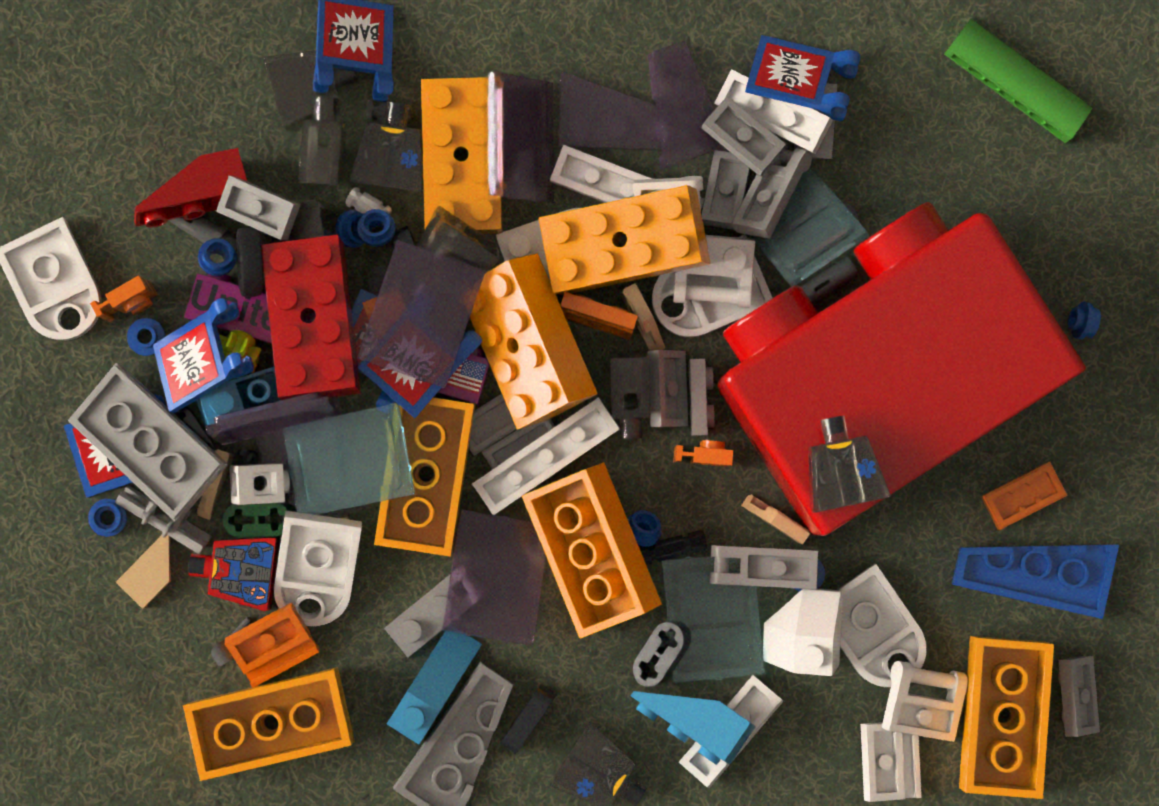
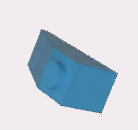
M450 624L390 717L387 725L420 744L482 643Z

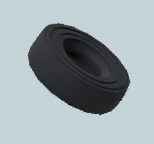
M252 227L239 228L236 234V256L240 293L243 297H257L262 295L263 291L260 234L257 229Z

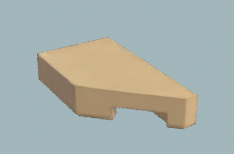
M636 283L626 287L620 296L628 311L638 315L636 326L649 351L665 349L655 319Z
M220 449L215 450V452L228 465L202 494L197 508V516L208 520L212 517L230 468L229 465H231L234 454Z
M752 494L748 495L741 505L799 544L803 545L810 534L809 530Z
M161 535L116 581L142 609L171 582V537L168 535L165 538Z

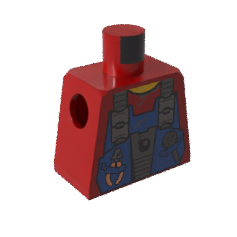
M280 538L214 541L212 555L191 554L188 575L209 578L208 595L261 611H269L272 608Z

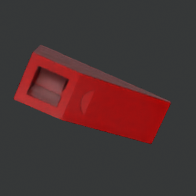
M238 148L204 154L196 158L135 207V226L145 225L148 228H154L166 224L168 220L181 217L185 220H193L202 217L206 212L217 210L229 176H236L247 181Z

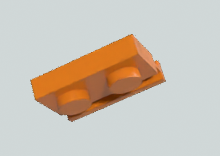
M138 275L105 294L108 299L105 302L93 301L90 305L97 317L112 322L115 320L113 314L118 311L125 314L131 311L133 315L145 311L153 305L150 299L158 294L150 281Z
M565 292L560 305L566 320L627 340L631 339L638 315L632 314L626 309L617 306H607L580 294Z
M702 440L700 441V447L691 448V452H683V446L681 445L675 446L673 462L679 463L682 461V457L691 458L690 464L729 467L732 466L733 450H726L725 442Z
M292 602L226 637L224 643L243 674H246L252 688L319 653V645L313 640L309 629Z

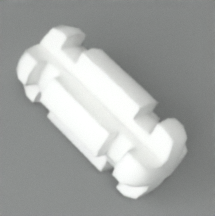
M354 187L346 199L348 207L354 206L355 210L363 214L372 209H380L390 215L392 213L389 205L384 207L382 201L366 192L360 193L358 187Z

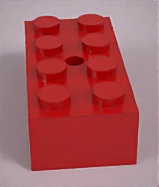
M339 235L262 244L261 249L278 398L286 404L361 394L359 370L356 368L358 361L345 249ZM309 313H316V317L313 322H303L304 318Z

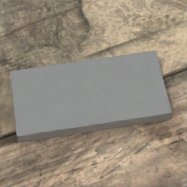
M115 363L68 420L174 522H180L228 465L174 413L169 412L167 406L119 363Z

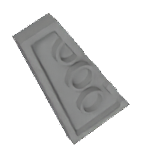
M480 661L395 783L393 789L417 806H466L513 684Z

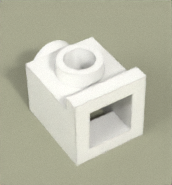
M283 464L229 465L232 504L246 505L285 502V493H289L290 479L288 471H283ZM257 476H261L264 480V486L260 490L254 489V478Z

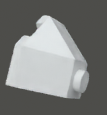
M802 589L779 611L773 614L764 623L763 661L793 673L832 676L840 663L842 590Z

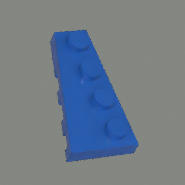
M1119 545L960 547L952 585L1103 619Z

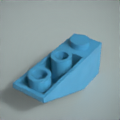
M275 366L227 381L196 400L206 432L286 405L278 398Z
M633 691L631 697L640 702L636 707L638 711L653 721L660 716L669 722L668 732L684 743L690 737L702 745L698 753L716 765L721 759L731 764L756 727L720 701Z

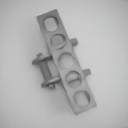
M129 485L126 486L123 493L121 492L115 501L116 504L141 518L142 525L149 523L162 531L163 538L168 535L198 554L202 552L212 537L186 521L192 511L191 509L180 522H174L166 513L158 509V506L149 497ZM159 518H165L167 520V523L160 520Z

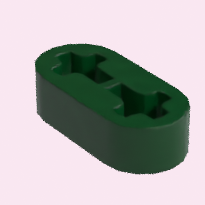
M287 502L233 504L223 514V525L225 530L234 537H276L282 535L284 523L278 526L275 522H265V516L277 514V509L278 514L281 516H285V511H296ZM241 513L243 516H255V523L245 524L242 528L240 523H235L234 518L241 515Z

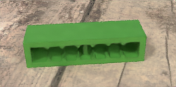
M972 18L944 53V55L1064 143L1073 138L1092 110L1090 105Z

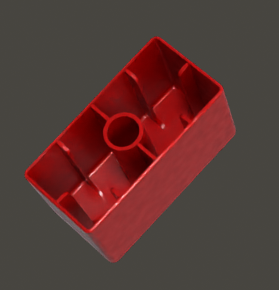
M925 202L854 248L855 256L871 279L864 285L819 313L800 285H794L724 330L723 336L740 363L719 379L717 389L811 535L826 536L1086 370L1084 362L987 214L976 213L949 230L934 205L930 202ZM842 416L845 432L828 435L825 419ZM855 441L856 457L854 461L852 460L855 456L854 442L850 453L847 455L851 456L852 459H845V464H855L850 465V468H846L847 475H855L852 476V479H848L849 486L851 484L857 486L854 490H850L851 497L854 495L859 497L852 504L843 463L839 461L832 465L828 459L833 463L836 457L831 455L825 447L826 457L824 446ZM830 450L834 455L841 458L842 460L843 455L846 454L840 452H843V450H837L836 453L835 450ZM863 459H867L868 463L870 461L875 463L872 468H875L876 472L875 474L870 473L871 478H866L865 474L862 477L858 474L861 469H858L857 465L858 463L864 464L866 460L862 462ZM821 463H823V469L832 467L825 471H817L821 469ZM819 474L826 483H821Z

